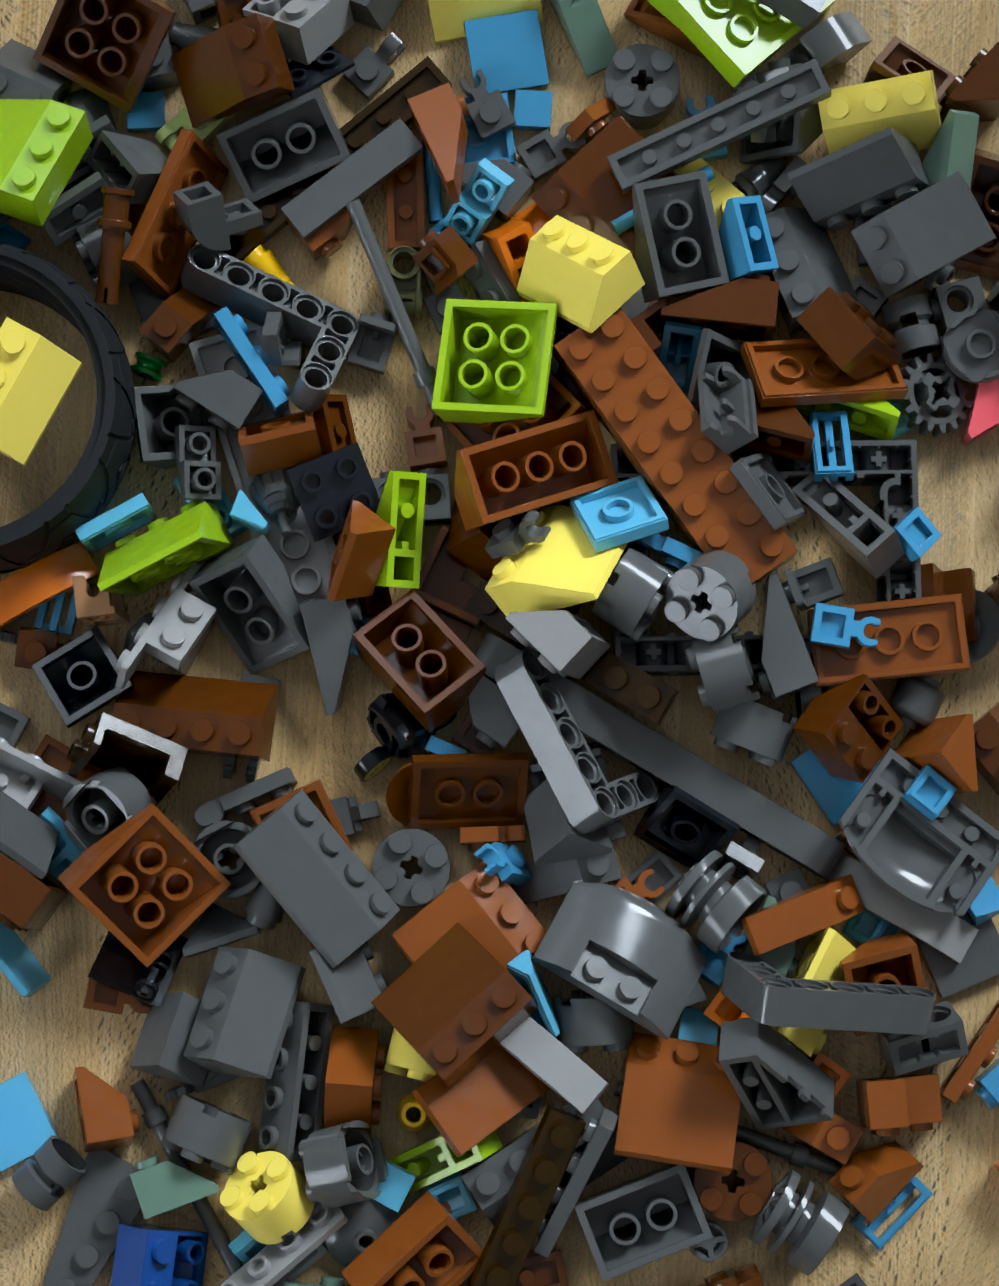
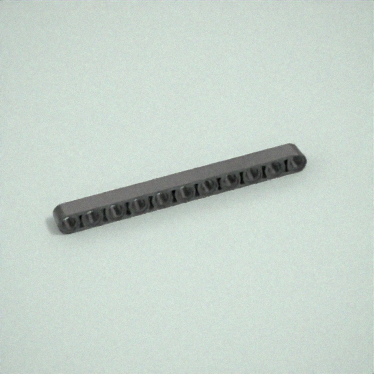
M487 633L474 655L486 666L483 676L497 685L494 676L495 668L521 652V650L501 638ZM550 672L583 737L640 771L648 773L660 783L676 785L739 824V830L753 836L764 845L825 880L829 878L846 848L839 840L568 678H563L557 672L555 674Z

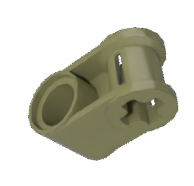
M398 246L388 255L387 266L408 316H415L416 320H422V268L413 258L417 251L410 246ZM401 258H408L415 264L413 270L406 274L397 272L394 269V265ZM384 298V315L391 318L392 315Z

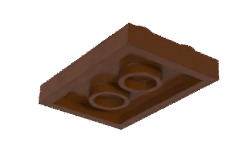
M527 753L412 755L408 809L409 829H458L464 827L524 825V805L526 802L529 766Z

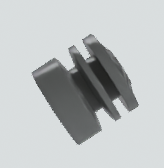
M714 850L699 863L691 867L676 886L665 912L672 918H676L685 911L680 921V925L685 929L701 919L703 923L696 937L717 955L734 940L727 935L730 931L733 936L737 937L744 929L741 919L757 912L768 893L748 875L738 880L734 885H731L729 882L733 877L736 866L729 862L719 870L724 856L717 850Z
M791 1169L780 1182L772 1187L767 1203L756 1214L755 1224L749 1239L760 1245L772 1232L766 1250L773 1254L785 1241L788 1242L789 1246L784 1261L809 1276L821 1263L845 1223L850 1206L827 1191L813 1204L810 1202L815 1184L807 1180L795 1192L801 1175Z

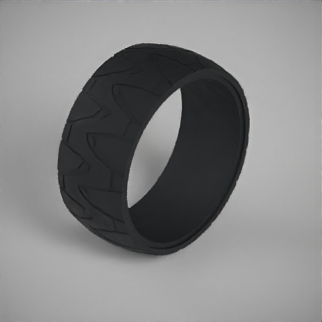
M7 244L0 245V291L15 293L36 300L56 311L79 330L89 346L94 363L97 381V404L91 436L85 451L65 483L37 509L14 522L0 527V574L25 568L40 559L50 556L55 551L65 548L78 538L75 532L78 527L101 515L123 479L130 461V452L133 449L136 431L135 390L132 371L119 335L103 309L80 285L75 284L76 281L54 264L31 252Z

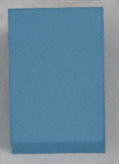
M665 321L661 338L662 347L658 359L682 392L688 394L703 327Z

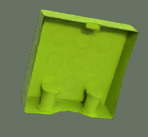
M647 0L691 40L733 88H736L805 30L757 0ZM826 0L821 12L812 23L829 10L836 0Z

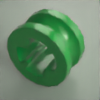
M135 352L134 357L137 361L134 365H130L132 373L154 382H161L162 376L160 371L166 369L167 363L152 355Z

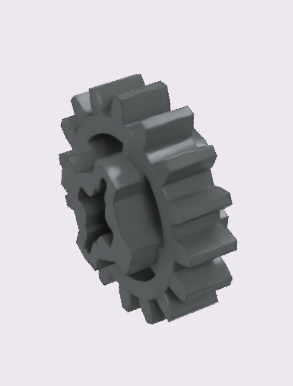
M931 353L920 358L916 357L907 362L906 367L900 369L908 390L904 399L892 401L893 403L901 404L900 417L908 416L907 427L909 429L918 425L919 435L924 436L931 432L933 437H938L957 429L959 423L966 421L968 417L963 411L971 408L972 403L965 399V395L971 393L972 388L963 387L962 382L964 380L958 378L945 365L943 355L933 359Z

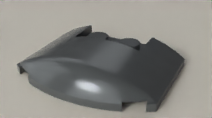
M890 748L838 820L841 830H844L850 847L864 866L896 894L931 911L953 913V916H963L999 864V831L953 796L936 819L933 821L928 819L901 797L920 770Z
M574 881L571 884L532 958L533 961L665 1040L670 1037L707 962L704 954H701L689 933L674 918L652 902L613 885L583 883V881Z

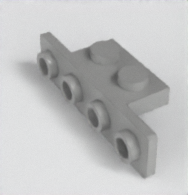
M194 562L187 573L181 571L177 575L170 589L173 593L168 599L162 597L153 611L152 617L154 619L151 624L143 623L133 641L136 645L131 651L125 649L122 652L114 668L119 672L115 686L123 689L147 654L154 656L177 670L182 665L215 617L217 608L188 593L193 590L188 582L199 571L200 565Z
M0 737V790L29 811L42 791L64 801L66 794L74 786L81 783L77 777L74 778L68 775V771H59L45 764L40 757L31 753L25 754L10 746L6 740Z
M318 1202L314 1205L312 1214L306 1224L297 1233L291 1230L281 1237L284 1241L267 1245L220 1286H284V1280L294 1281L328 1252L323 1242L347 1223V1216L341 1207L327 1208Z

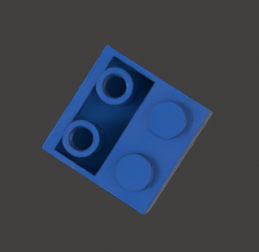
M119 1224L111 1286H202L208 1232L156 1225Z

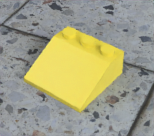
M554 505L544 509L537 508L531 510L538 511L540 514L535 525L538 527L550 526L551 528L545 541L525 544L521 552L504 556L501 562L492 570L493 575L485 587L486 592L506 617L510 612L555 611L596 600L628 543L596 553L575 517L571 506Z

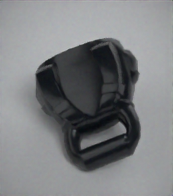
M385 693L379 695L369 704V714L366 719L371 732L390 756L403 760L411 758L412 755H418L424 750L430 736H434L437 730L449 725L456 718L457 712L429 733L393 693Z

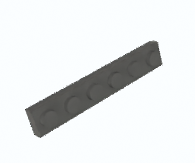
M812 59L607 156V160L623 194L632 191L633 184L655 180L831 97V89L816 59Z

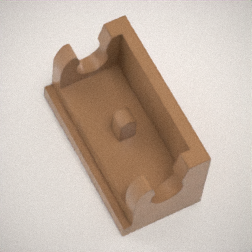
M84 575L72 576L77 619L92 627L96 625L99 627L130 623V616L125 613L123 594L113 593L115 596L113 601L109 592L100 591L98 585H92L86 581Z

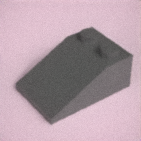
M705 170L633 184L632 198L636 264L645 282V285L641 288L644 303L657 301L663 297L667 299L710 290L729 283Z
M960 171L889 208L851 231L886 298L905 291L996 239Z
M263 534L206 561L188 582L200 600L217 608L213 620L251 674L310 649L304 620L285 566Z

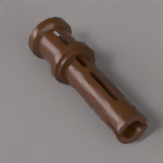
M101 186L100 192L104 194L102 218L97 220V225H99V229H102V239L94 300L96 303L119 305L121 259L123 257L125 232L129 233V229L132 228V223L128 219L131 197L135 196V190Z

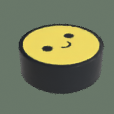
M376 747L358 761L354 767V772L362 782H366L381 772L389 764L392 757L384 747Z

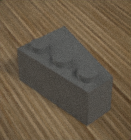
M752 1018L722 1022L719 1063L758 1131L833 1120L835 1081L771 1026L758 1023Z

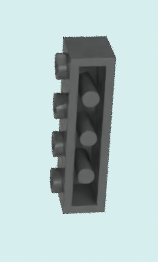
M295 1001L271 1080L266 1079L257 1153L275 1151L283 1154L289 1161L303 1162L299 1154L300 1141L307 1139L312 1132L321 1129L325 1078L335 1010L333 1005Z

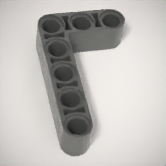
M201 244L193 246L189 250L180 277L183 287L189 292L222 308L227 306L229 311L235 314L238 313L241 317L261 326H264L267 311H282L287 338L292 341H303V346L311 349L292 389V402L296 407L306 412L319 410L324 405L359 330L358 319L355 315L222 251L211 250Z
M525 648L495 668V680L566 817L578 833L583 835L589 834L624 820L658 800V787L653 778L644 771H638L612 782H607L549 670L537 659L539 654L536 651Z
M729 952L727 954L721 986V993L754 1021L769 1026L926 1035L929 1033L936 994L931 990L916 986L785 978L758 956L744 952Z

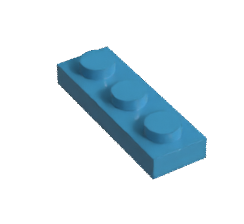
M227 306L214 313L215 327L253 384L263 390L261 396L274 416L277 417L288 410L289 399L287 397L291 393L284 380L279 375L274 378L267 368L270 361L261 346L257 344L253 347L246 334L249 333V329L238 313L232 315Z

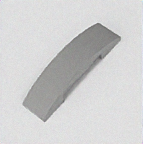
M844 854L841 856L828 880L852 874L865 910L921 940L928 947L953 961L961 963L979 931L977 928L958 916H953V913L931 911L904 899L879 881L863 863Z

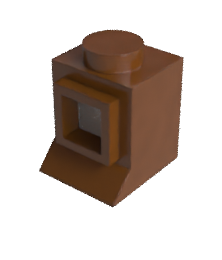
M451 225L439 235L434 229L416 243L421 250L413 256L415 261L434 282L436 296L479 261L478 257Z

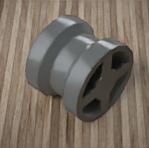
M706 1220L713 1238L693 1245L689 1249L698 1259L709 1262L721 1258L726 1252L728 1238L724 1229L716 1222Z

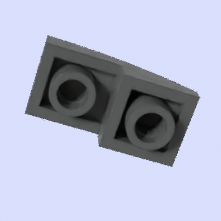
M176 426L175 451L182 499L222 500L221 462H216V427Z

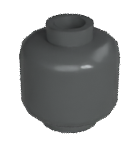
M928 676L901 678L898 680L888 703L904 723V726L915 731L917 724L928 726L933 722L944 702L945 696L939 690L941 683Z

